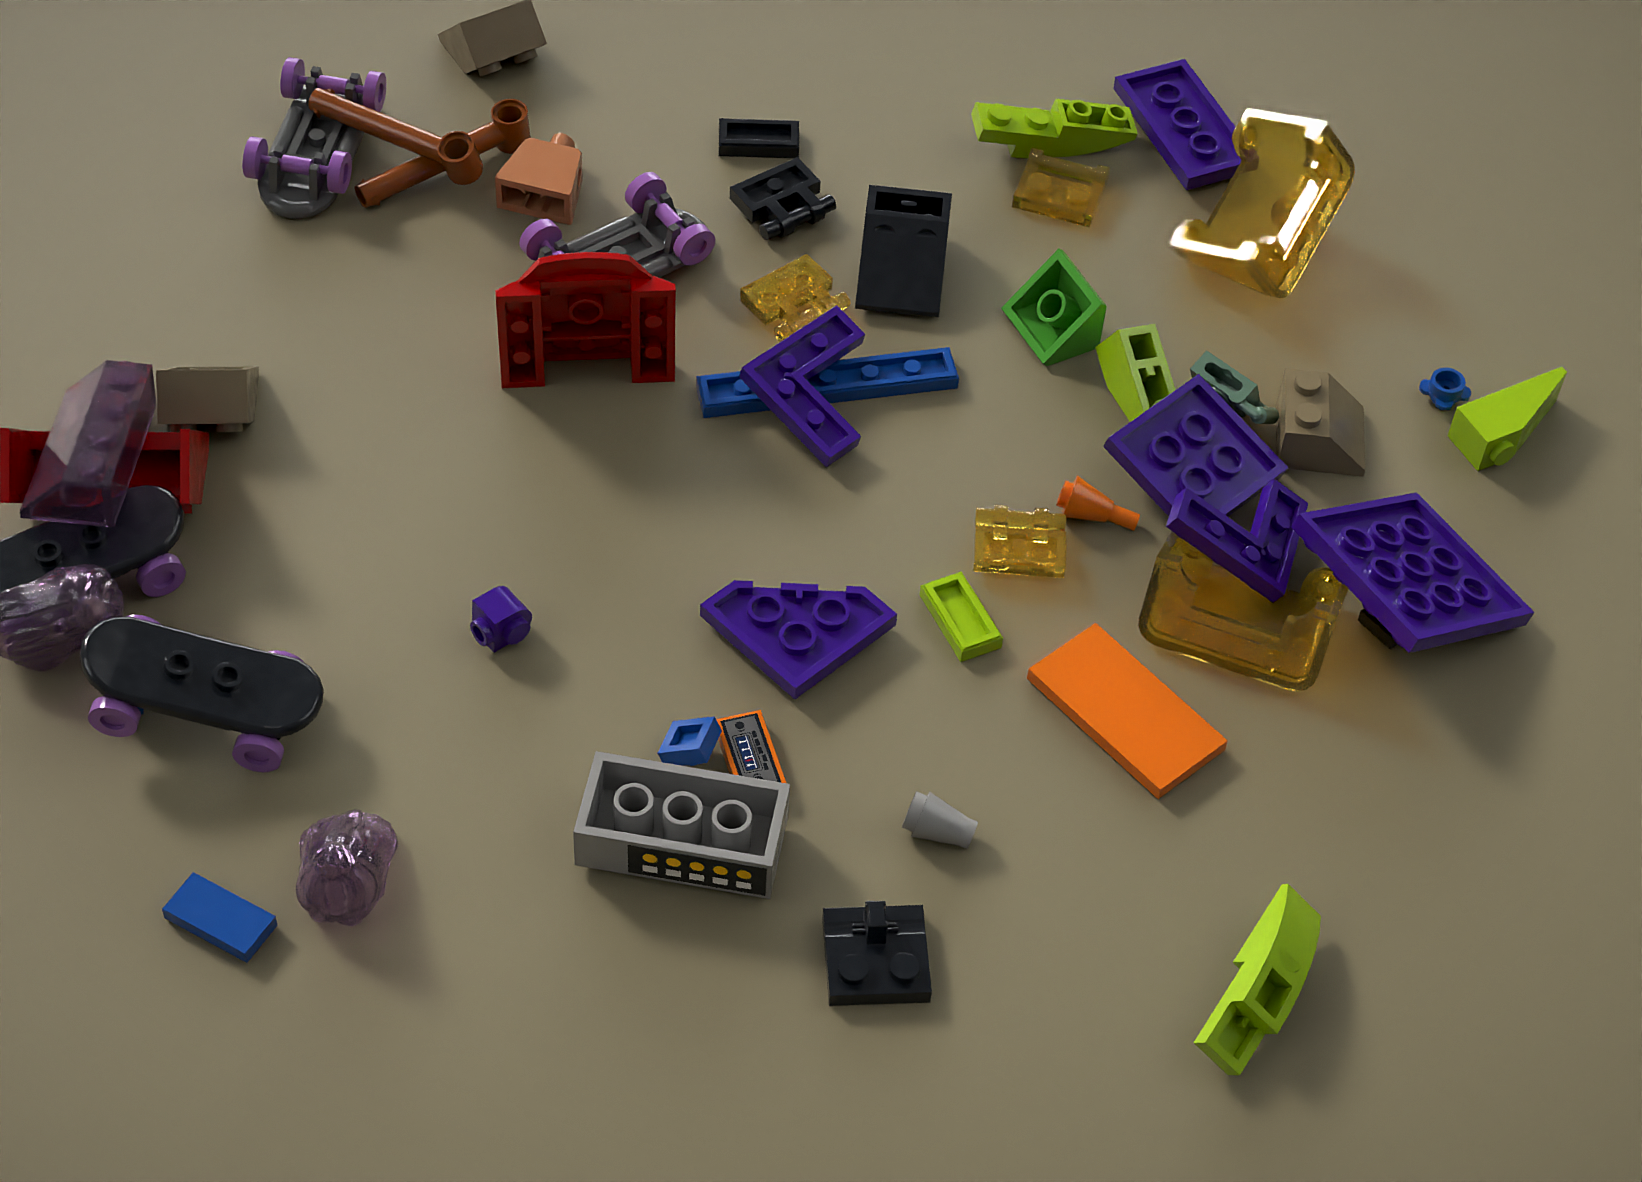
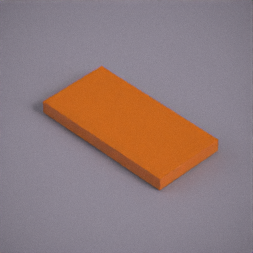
M1094 623L1028 669L1027 679L1157 799L1164 796L1226 749L1227 739L1097 623Z

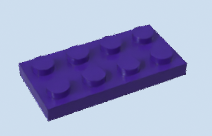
M1185 59L1115 77L1113 89L1125 106L1130 107L1131 114L1186 190L1257 171L1259 164L1258 156Z

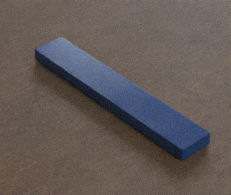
M950 347L841 359L807 381L829 403L957 389L959 376ZM740 371L696 376V388L703 418L770 411V409L739 378Z

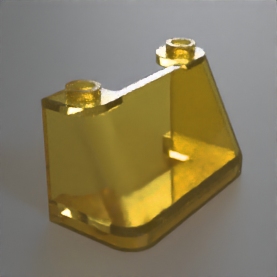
M1247 108L1232 134L1234 149L1242 161L1207 223L1205 224L1202 220L1196 218L1184 220L1177 228L1169 244L1183 259L1263 295L1285 298L1295 287L1354 180L1355 165L1352 157L1327 122Z
M1171 531L1156 557L1139 615L1138 627L1146 641L1155 646L1289 691L1298 692L1311 687L1320 673L1348 596L1349 588L1334 577L1333 571L1330 568L1320 567L1307 574L1299 593L1286 589L1285 594L1272 603L1226 569L1213 565L1214 561Z

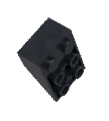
M869 185L855 309L939 317L952 193Z

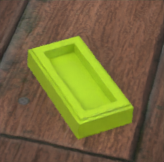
M962 571L920 585L919 595L960 662L1002 648V635Z

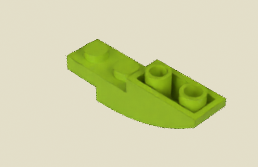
M1055 99L1051 110H1042L1039 108L1007 106L999 103L976 102L971 113L978 141L1007 144L1010 157L1039 159L1089 154L1133 141L1138 135L1130 107L1117 104L1109 105L1081 100Z
M1282 884L1234 959L1233 963L1239 968V971L1194 1041V1044L1227 1075H1240L1265 1034H1278L1295 1004L1314 958L1320 933L1321 915L1289 884Z

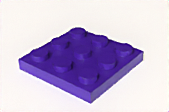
M1200 374L1190 379L1112 434L1103 446L1168 516L1170 515L1175 496L1187 487L1229 517L1261 493L1262 488L1272 479H1280L1288 469V466Z

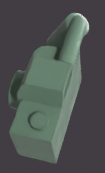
M1206 350L1190 368L1192 378L1200 374L1241 418L1248 415L1255 424H1275L1278 421V410L1274 407H1268L1260 401L1258 385Z

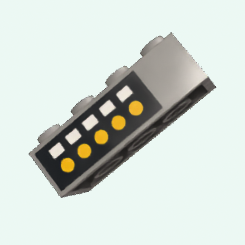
M596 751L573 831L575 865L770 899L788 821L790 784Z

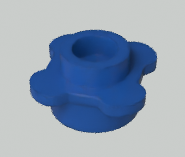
M1439 368L1435 370L1430 380L1424 379L1419 385L1420 392L1429 395L1432 402L1440 410H1450L1453 404L1459 401H1468L1471 396L1470 388L1465 386L1464 376L1452 368Z

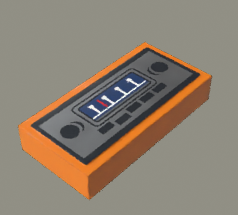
M761 710L716 719L722 730L718 742L729 774L786 783Z

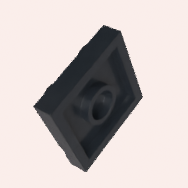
M866 901L865 907L823 908L822 924L829 1006L931 1002L932 988L923 905L886 906L885 901Z

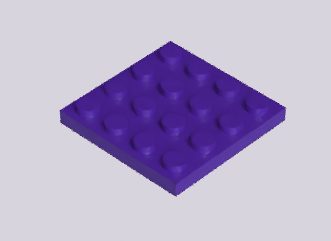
M1417 492L1299 513L1291 526L1304 540L1305 546L1319 556L1333 571L1334 577L1349 588L1362 602L1363 608L1369 614L1375 616L1392 634L1393 640L1399 646L1405 648L1408 653L1526 626L1535 613Z

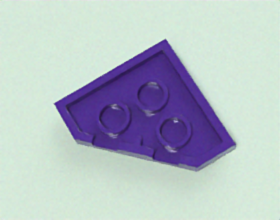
M734 580L700 604V616L793 699H797L895 627L897 622V613L863 586H846V591L818 590V584L781 583V588L753 587V581Z

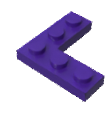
M837 305L744 365L739 375V378L825 467H828L857 447L861 439V435L807 381L863 343L866 334Z
M1272 479L1262 488L1252 528L1248 532L1186 487L1175 496L1166 527L1179 538L1208 556L1216 564L1222 566L1246 583L1251 589L1274 603L1285 594L1300 537L1291 526L1299 513L1306 512L1308 503L1276 479Z

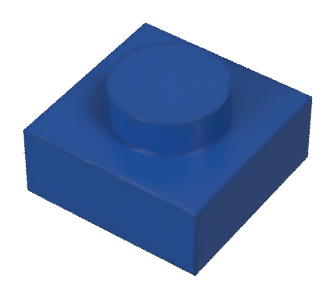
M715 716L673 721L658 751L661 761L681 766H695L707 763L722 732Z

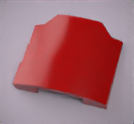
M577 252L541 257L532 264L518 281L495 290L501 388L545 387L544 361L630 358L632 383L675 382V284L652 276L630 255L608 252Z

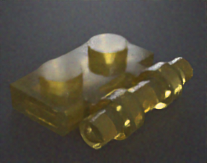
M808 254L740 289V301L761 322L767 325L778 318L783 322L774 328V335L779 342L837 305L841 310H844L851 304L848 295L843 291L834 296L828 293L832 290L833 277ZM808 302L814 306L803 313L798 309Z
M994 504V509L976 507L973 571L1064 578L1066 570V514L1049 513L1048 508L1038 507L1034 508V512L1008 510V505Z

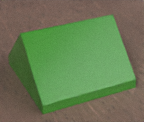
M1058 248L1001 309L1044 365L1050 366L1095 350V347L1101 341L1107 306L1067 254Z

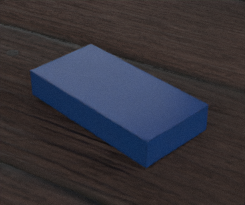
M194 872L162 908L165 919L248 963L278 926L275 915Z

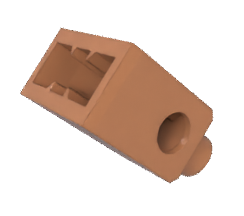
M563 133L554 134L550 142L535 138L525 139L495 176L497 208L571 225L583 178L582 152L575 148L573 139Z

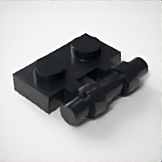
M798 157L730 187L729 199L752 223L765 217L769 220L759 226L760 234L765 240L775 236L780 238L788 236L794 232L795 227L806 222L810 224L819 222L825 218L826 213L836 209L835 199L830 194L819 199L815 196L820 193L821 181ZM794 204L799 206V208L790 212L785 210V208Z

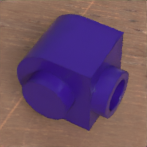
M495 587L472 600V622L470 623V629L474 638L481 646H488L495 653L508 644L514 645L519 643L528 635L531 628L532 613L508 587Z

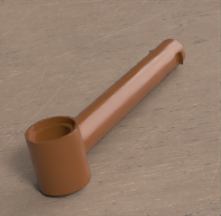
M316 88L309 98V109L319 119L323 115L332 120H337L342 124L441 163L449 179L455 184H471L478 180L483 172V163L472 137L464 131H452L440 137L351 100L344 99L336 95L333 89Z
M517 99L501 100L494 104L491 109L492 122L468 132L475 143L479 155L495 147L504 153L513 154L525 139L531 138L527 106ZM419 155L385 171L383 174L374 176L366 181L362 179L359 184L355 185V193L364 208L380 205L381 201L391 197L393 194L400 193L444 172L445 168L443 164Z

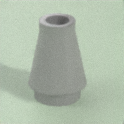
M916 791L902 828L911 831V837L958 845L968 849L978 822L968 818L930 791L928 795Z

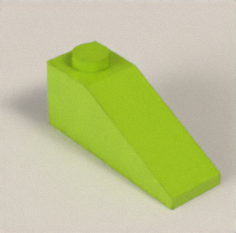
M1156 324L1118 329L1095 347L1107 388L1130 422L1176 390Z
M1561 366L1458 406L1447 436L1477 471L1493 465L1500 466L1507 463L1514 457L1557 401L1567 371Z

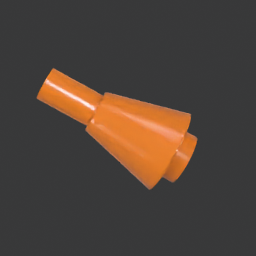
M1078 475L1073 483L1069 481L1064 482L1056 502V506L1063 508L1061 517L1098 522L1110 521L1133 531L1140 518V514L1115 505L1114 501Z

